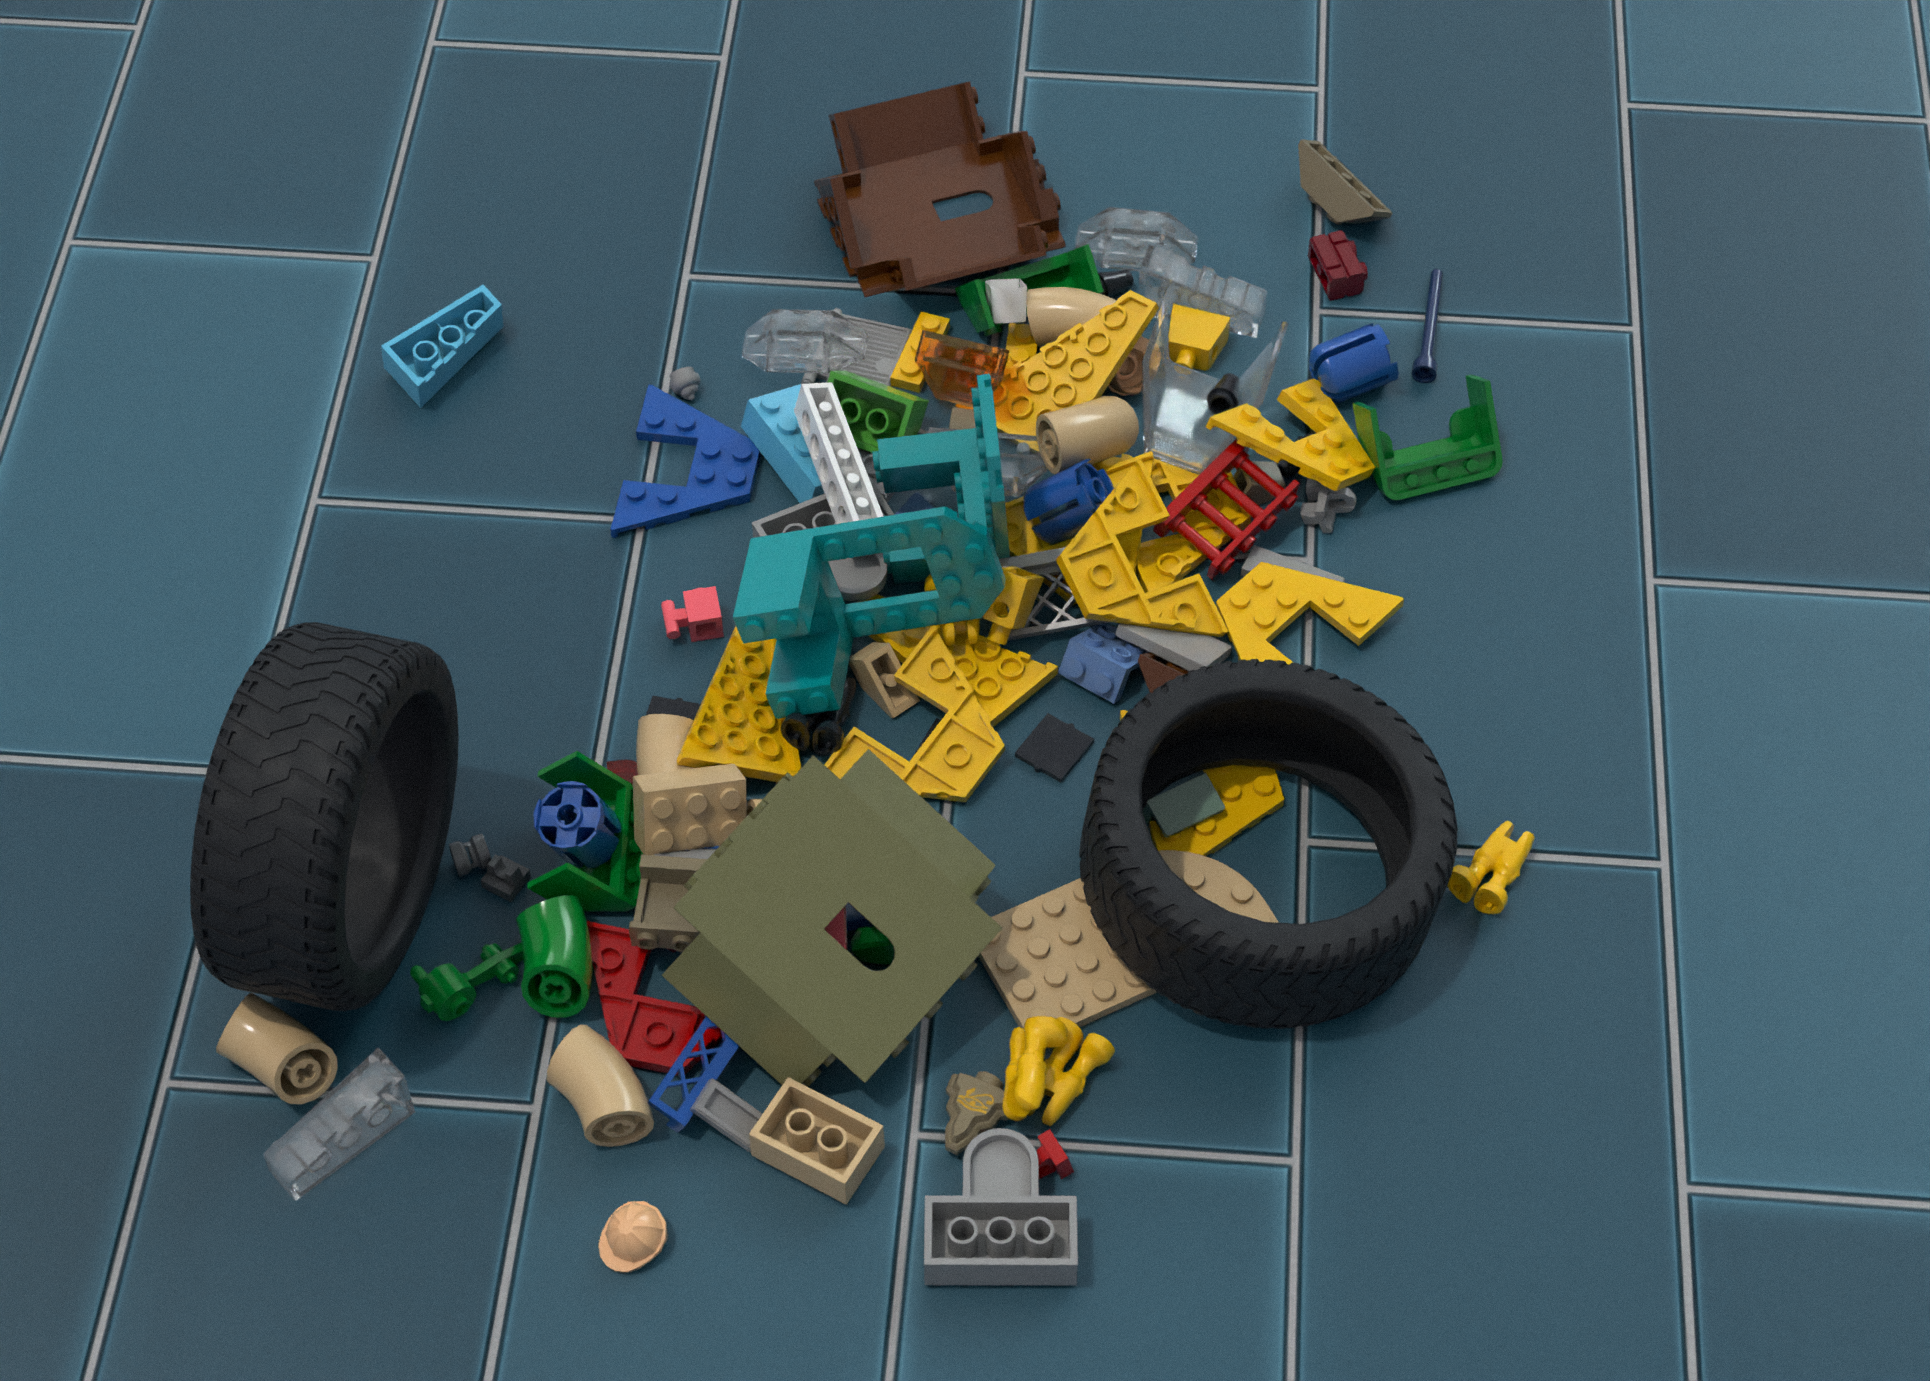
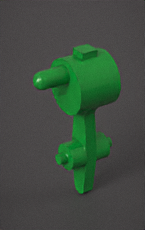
M522 942L506 950H502L497 943L485 944L480 955L483 962L466 973H460L450 963L440 965L429 973L419 965L413 966L410 969V976L419 985L418 992L421 996V1006L427 1013L434 1011L442 1021H450L463 1015L468 1011L476 998V990L473 987L493 977H497L501 983H513L517 980L519 968L516 964L524 959Z

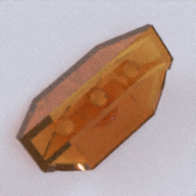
M922 330L915 362L918 368L922 369L924 378L935 398L973 408L971 388L978 387L977 375L990 374L994 395L1003 384L1011 351Z

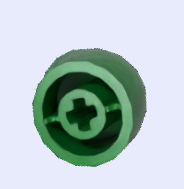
M564 895L539 902L521 912L516 918L524 954V971L521 983L522 995L528 1005L538 1013L555 1018H566L575 1015L586 1006L590 994L593 971L590 936L580 899L575 895Z

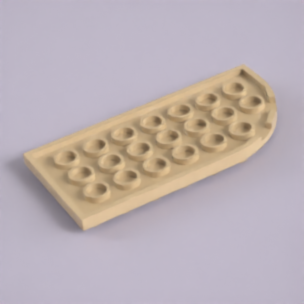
M1176 850L1159 851L1171 871L1200 896L1230 912L1264 922L1279 923L1258 890L1229 866L1215 859L1191 852ZM1081 878L991 917L1002 929L978 957L1016 1023L1021 1028H1024L1026 1019L1035 1016L1064 1017L1081 1027L1157 993L1155 989H1151L1142 979L1135 976V973L1127 968L1126 964L1118 958L1115 950L1113 951L1102 935V930L1098 929L1090 911L1091 907L1087 905L1083 890L1084 883L1081 882Z

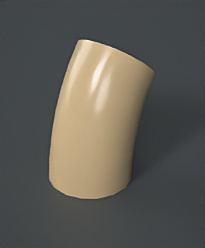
M1069 287L1029 289L1027 291L1026 308L1032 336L1039 347L1052 343L1064 332L1078 323L1083 325L1100 314V309L1115 303L1117 300L1085 289Z
M1103 396L1088 402L1044 413L1038 416L1036 422V437L1039 451L1046 467L1053 474H1057L1085 459H1091L1087 463L1094 464L1127 452L1135 444L1139 433L1138 418L1134 409L1125 400L1116 396Z
M671 714L642 716L638 720L636 757L638 775L693 769V767L677 765L676 759L694 720Z
M252 992L243 999L233 1013L216 1047V1053L252 1074L280 1099L289 1104H304L317 1099L333 1083L338 1069L335 1053L320 1037L280 1008Z
M579 1025L572 1029L556 1048L547 1070V1082L573 1105L580 1118L584 1136L593 1144L608 1147L630 1144L647 1136L653 1130L654 1119L643 1086L629 1063L611 1043L589 1026Z

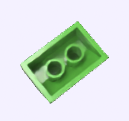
M830 371L827 383H833L858 448L872 453L873 451H878L877 439L918 434L929 400L849 371Z

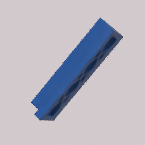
M707 1016L703 1019L648 1100L650 1106L669 1118L666 1125L677 1133L686 1126L694 1114L690 1109L707 1081L712 1078L717 1080L739 1047L721 1030L723 1039L718 1048L706 1050L703 1039L704 1032L707 1029L719 1028L715 1023H711L712 1021ZM698 1042L699 1051L691 1052ZM707 1055H712V1057L708 1061ZM701 1057L703 1070L697 1078L686 1079L683 1068L684 1061L689 1058ZM678 1072L679 1081L671 1082ZM693 1084L688 1091L687 1085ZM680 1086L683 1100L677 1109L674 1110L659 1098L666 1088Z

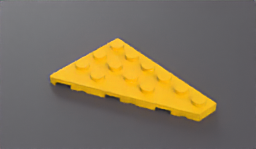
M1130 290L1119 297L1115 303L1100 309V314L1083 325L1078 323L1058 336L1054 342L1047 343L1039 348L1041 352L1023 363L1019 361L1000 373L995 380L991 381L997 432L1040 453L1036 437L1038 416L1100 398L1158 311L1157 303ZM972 396L963 402L961 399L958 400L955 407L973 410Z
M735 626L676 759L677 765L701 768L734 763L745 777L779 782L787 773L794 776L801 769L798 749L789 744L781 733V724L785 718H775L765 695L776 639L743 643Z

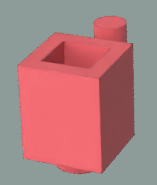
M716 586L699 587L683 591L685 608L675 609V604L672 600H665L661 603L666 634L669 639L678 638L680 636L679 627L686 626L689 628L691 642L724 637Z

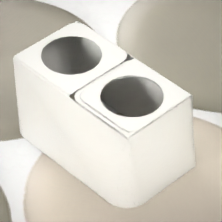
M1019 279L986 280V299L994 323L1025 322L1027 286L1020 279L1019 286Z

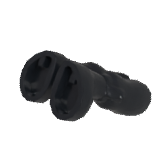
M846 677L841 708L839 710L806 715L794 712L789 714L781 724V733L786 741L798 750L806 751L813 738V750L816 754L827 756L840 750L844 741L842 727L850 718V708L856 692V680Z

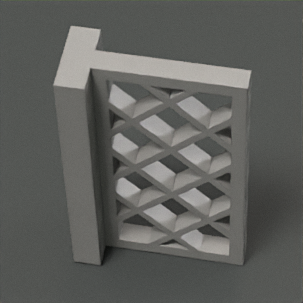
M1066 547L999 559L1001 567L1016 566L1042 576L1053 583L1043 597L1039 594L1037 595L1036 600L1039 602L1030 613L1024 628L1011 630L1008 641L1110 623L1107 621L1085 619L1084 617L1075 619L1067 614L1076 600L1070 588L1062 583L1065 578L1056 562L1057 557ZM1058 587L1072 595L1062 609L1048 601ZM1045 605L1058 615L1050 624L1042 625L1034 618Z

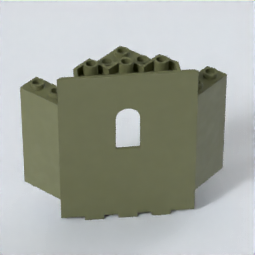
M869 749L841 779L813 755L794 776L787 773L685 883L684 887L688 892L673 908L697 929L700 934L669 966L662 976L781 1085L789 1077L808 1087L822 1072L818 1067L822 1063L828 1067L836 1058L866 1083L889 1055L895 1058L909 1043L905 1037L924 1016L930 1019L940 1009L943 1002L939 999L958 978L964 981L977 966L974 962L976 957L1002 929L996 921L975 903L979 898L978 896L991 883L987 876L996 865ZM847 903L854 907L892 943L895 952L894 960L885 970L873 971L866 968L824 930Z

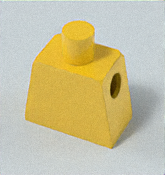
M1173 304L1166 360L1174 363L1173 368L1177 374L1189 376L1193 368L1203 371L1211 368L1229 339L1230 317Z
M1016 566L1002 567L1006 578L1005 588L983 615L984 619L993 622L987 639L1002 645H1006L1011 629L1024 628L1044 579L1042 576Z

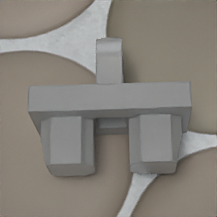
M1307 479V497L1309 501L1317 500V502L1302 503L1300 514L1304 524H1319L1322 533H1332L1336 513L1352 511L1356 505L1357 498L1349 488L1345 487L1338 491H1333L1316 480Z

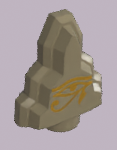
M985 1071L978 1072L976 1077L963 1073L952 1074L946 1088V1094L950 1097L946 1106V1111L950 1117L945 1128L946 1151L958 1155L966 1150L968 1144L977 1135L994 1129L1000 1120H1009L1003 1112L1004 1085L995 1075Z

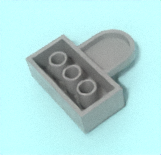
M868 476L883 516L894 515L871 477ZM824 493L752 522L753 538L835 525L836 523ZM883 553L828 561L842 598L845 601L869 599L878 594L887 581V563H884Z
M1003 1128L987 1130L977 1135L968 1144L963 1157V1196H925V1285H1077V1196H1039L1038 1156L1033 1144L1024 1135L1014 1130Z

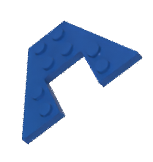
M648 384L636 430L637 440L696 446L686 487L623 480L610 529L612 538H617L620 532L644 526L646 530L654 528L659 523L669 524L690 518V513L710 508V512L724 509L728 505L750 502L761 452L751 439L659 388Z

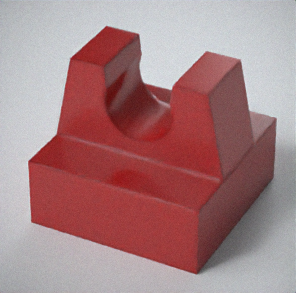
M1049 1129L1037 1136L1041 1145L1036 1150L1038 1156V1178L1041 1179L1055 1171L1061 1180L1072 1174L1074 1171L1069 1158L1051 1130Z

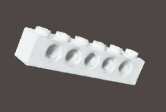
M833 383L801 384L794 413L835 523L841 524L883 517Z

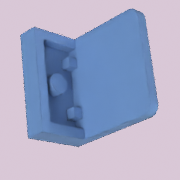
M1099 624L1070 639L1058 674L1114 704L1120 701L1130 672L1140 667L1138 663L1140 654L1150 652L1118 638L1115 635L1116 627L1110 624Z

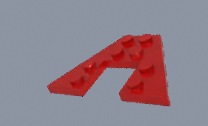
M586 921L592 949V963L609 1043L619 1051L630 1066L667 1073L706 1015L696 1006L637 995L651 950L631 946L629 929ZM720 1028L707 1029L704 1032L703 1039L706 1050L712 1049L722 1039ZM698 1042L691 1052L699 1051ZM701 1057L689 1058L684 1061L685 1075L701 1060Z

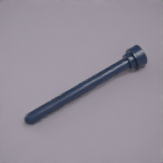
M1440 269L1432 270L1430 275L1421 353L1412 366V378L1419 383L1433 382L1437 376L1438 365L1433 358L1443 278V272Z

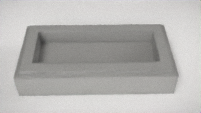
M709 1079L690 1111L750 1152L749 1133L762 1116V1113L715 1079Z

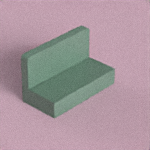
M1204 773L1148 800L1142 813L1147 824L1155 820L1164 837L1168 838L1222 812L1225 805L1209 777Z

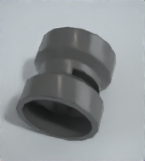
M482 833L472 836L470 841L464 843L456 841L448 844L459 877L469 874L471 869L477 867L485 869L491 861V856ZM465 848H468V851H469V854H470V857H471V860H472V864H470V861H469V858H468V855H467V852H466V849H465Z

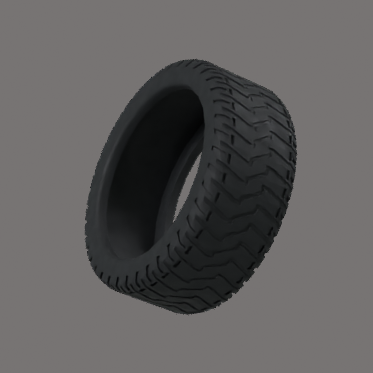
M307 622L290 626L279 632L277 636H274L266 644L265 649L260 651L253 665L249 667L233 697L212 751L199 801L191 857L190 907L196 947L202 963L209 973L225 985L239 990L329 1010L348 1011L361 1008L374 1000L397 971L419 928L436 881L448 834L457 777L459 733L455 689L452 683V676L449 669H447V664L432 649L416 642L318 622Z
M1258 659L1238 660L1235 663L1225 661V663L1212 664L1210 667H1199L1200 669L1191 670L1187 674L1177 676L1174 680L1167 681L1162 686L1154 689L1153 693H1148L1134 705V709H1130L1118 723V727L1113 729L1105 744V748L1102 749L1097 770L1095 771L1082 827L1079 850L1081 861L1079 863L1086 902L1091 907L1090 911L1098 929L1102 930V935L1111 949L1115 950L1118 954V958L1126 964L1130 971L1135 973V976L1142 979L1147 986L1155 989L1158 994L1166 996L1171 1002L1179 1004L1180 1007L1191 1009L1194 1013L1204 1015L1206 1018L1219 1019L1223 1023H1232L1237 1026L1246 1025L1251 1028L1261 1027V1029L1273 1027L1275 1029L1295 1028L1336 1019L1367 1005L1386 992L1407 971L1418 955L1452 875L1457 853V820L1454 802L1446 778L1431 749L1425 744L1415 728L1408 724L1406 719L1401 714H1398L1393 707L1387 706L1386 702L1381 698L1376 697L1370 691H1365L1363 687L1352 683L1348 679H1340L1338 675L1328 673L1326 670H1314L1312 666H1304L1293 662L1287 664L1285 661L1265 659L1264 662H1259ZM1241 765L1268 767L1300 776L1330 792L1358 817L1376 844L1385 868L1386 888L1368 904L1338 918L1311 923L1264 922L1236 914L1200 896L1171 871L1152 843L1142 811L1147 805L1148 800L1154 798L1171 783L1201 770Z

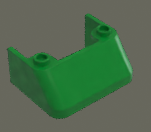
M1089 244L981 280L977 279L955 288L958 300L977 333L983 331L985 336L1003 331L1001 325L1006 324L994 323L986 299V280L1019 279L1020 286L1021 279L1027 286V291L1044 287H1069L1085 289L1096 293L1104 292Z
M1472 374L1465 376L1470 407L1461 408L1452 414L1449 420L1450 437L1394 451L1389 435L1379 430L1376 408L1360 402L1352 403L1358 440L1375 466L1372 476L1384 496L1392 500H1402L1490 478L1500 471L1503 459L1490 380Z
M578 751L539 770L537 777L555 788L558 787L556 784L567 781H575L587 785L615 812L621 823V832L613 833L619 839V842L612 857L604 864L594 868H587L585 865L582 868H576L567 862L528 882L527 889L547 900L564 895L578 896L584 912H625L636 908L641 881L639 865L641 854H644L634 840L633 784Z

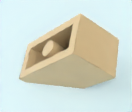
M872 642L850 656L849 665L861 688L890 718L898 716L920 701L915 693L894 680V674L901 667V664L890 643Z

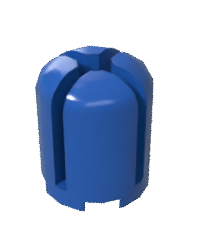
M1373 323L1318 344L1310 351L1309 368L1311 377L1320 381L1322 385L1320 387L1321 390L1334 403H1341L1397 380L1399 372L1397 362L1390 363V354L1386 347L1390 342L1379 324L1374 326Z
M1091 459L1082 460L1034 484L1027 490L1023 498L1027 521L1075 498L1077 499V502L1042 519L1040 523L1031 527L1037 537L1044 542L1057 544L1074 537L1114 489L1104 469L1097 471L1091 464L1087 463Z
M575 781L556 784L557 788L550 791L543 800L539 799L533 813L535 829L538 831L541 839L569 864L577 868H582L583 865L587 868H594L604 864L612 857L619 842V839L613 834L621 832V823L617 815L587 785Z

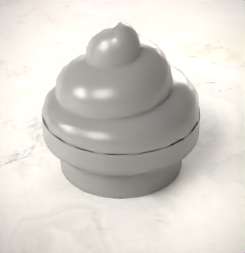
M683 367L670 374V388L675 394L681 395L684 399L693 400L695 397L694 393L697 392L701 381L699 374L694 372L693 367Z

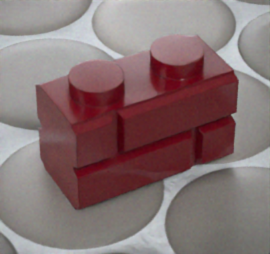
M1342 230L1331 232L1328 235L1322 234L1311 237L1309 239L1308 258L1328 299L1331 301L1344 298L1345 295L1349 297L1361 294L1364 288V281L1368 278V271L1365 263L1359 262L1357 259V249L1354 241H1348Z

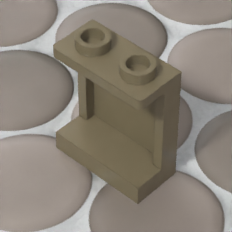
M641 854L639 865L641 874L634 920L630 921L628 928L631 946H638L647 950L667 948L683 952L700 934L673 907L688 892L684 887L685 883L707 859Z

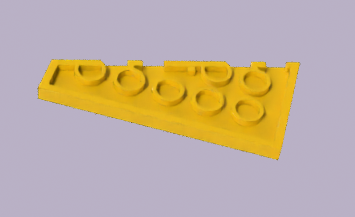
M876 594L875 596L862 601L882 599L885 597ZM934 625L937 627L938 633L947 649L955 658L958 668L963 672L973 689L980 706L991 720L993 727L1058 674L1057 665L1049 662L1044 665L1032 660L1031 655L1022 651H1019L1018 654L981 635H979L976 644H968L966 634H957L955 636V645L947 646L943 639L940 625ZM932 626L868 636L878 643H890L898 660L904 663Z

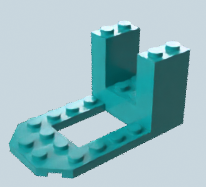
M990 374L977 375L978 387L971 388L975 428L877 439L878 451H873L872 455L877 483L883 482L885 493L955 486L959 518L970 524L976 521L988 527L999 559L1010 557L1005 496ZM921 547L883 553L884 563H887V574L893 575L894 584L925 581L930 574Z
M944 506L751 538L733 620L743 643L770 639L777 640L765 693L775 718H786L793 712L806 715L839 710L841 708L853 638L982 618L1005 588L1006 581L988 527L976 521L970 524L958 518V512ZM921 547L937 590L850 604L844 603L828 561Z

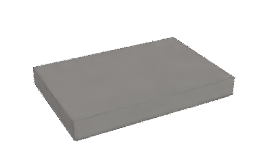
M1121 623L1118 625L1115 634L1118 638L1188 671L1197 670L1203 666L1210 667L1215 663H1222L1230 656L1233 647L1209 635Z

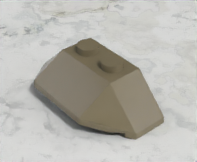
M1300 140L1298 151L1301 187L1309 194L1308 198L1311 202L1321 206L1327 212L1328 219L1341 225L1342 223L1360 224L1391 217L1393 213L1345 165L1332 155L1320 141Z

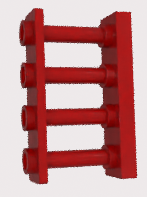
M1237 439L1166 507L1170 516L1165 521L1155 524L1153 531L1161 538L1165 537L1170 531L1173 533L1178 532L1212 561L1207 573L1210 579H1213L1219 572L1222 575L1227 573L1236 561L1234 557L1240 551L1245 554L1256 542L1257 538L1255 536L1261 530L1267 532L1277 521L1278 517L1276 515L1282 509L1288 511L1299 498L1296 493L1300 483L1296 479L1284 489L1249 459V447L1238 444ZM1233 468L1237 470L1242 469L1274 496L1275 499L1263 510L1228 480L1229 476L1227 474ZM1212 489L1216 491L1221 490L1253 517L1254 520L1242 531L1207 501L1208 497L1206 495ZM1191 510L1201 512L1233 541L1222 552L1219 551L1185 522L1187 519L1185 516Z

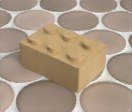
M732 763L633 776L634 840L644 855H654L657 853L720 846L746 818V778L737 766Z
M789 1077L749 1133L752 1156L846 1205L885 1147L883 1125Z

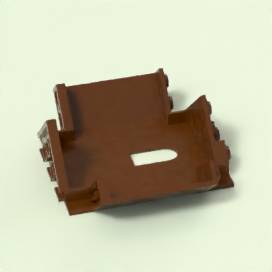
M970 81L829 115L842 174L814 180L815 187L818 188L822 197L817 199V203L824 219L827 218L828 222L832 221L834 227L830 228L832 238L836 247L840 248L841 251H845L847 256L842 257L844 266L849 277L856 276L864 297L893 290L907 291L1046 256L1048 251L1066 247L1059 231L1058 211L1061 209L1060 199L1057 193H1053V188H1045L1044 182L1047 180L1046 171L1043 164H1039V160L1033 158V154L1036 153V147L1032 136H1028V132L1023 130L983 139L982 134L985 133V124L982 116H978L975 105L979 102L976 88L974 86L971 87ZM974 193L986 194L993 200L992 206L987 210L940 221L933 206V203Z

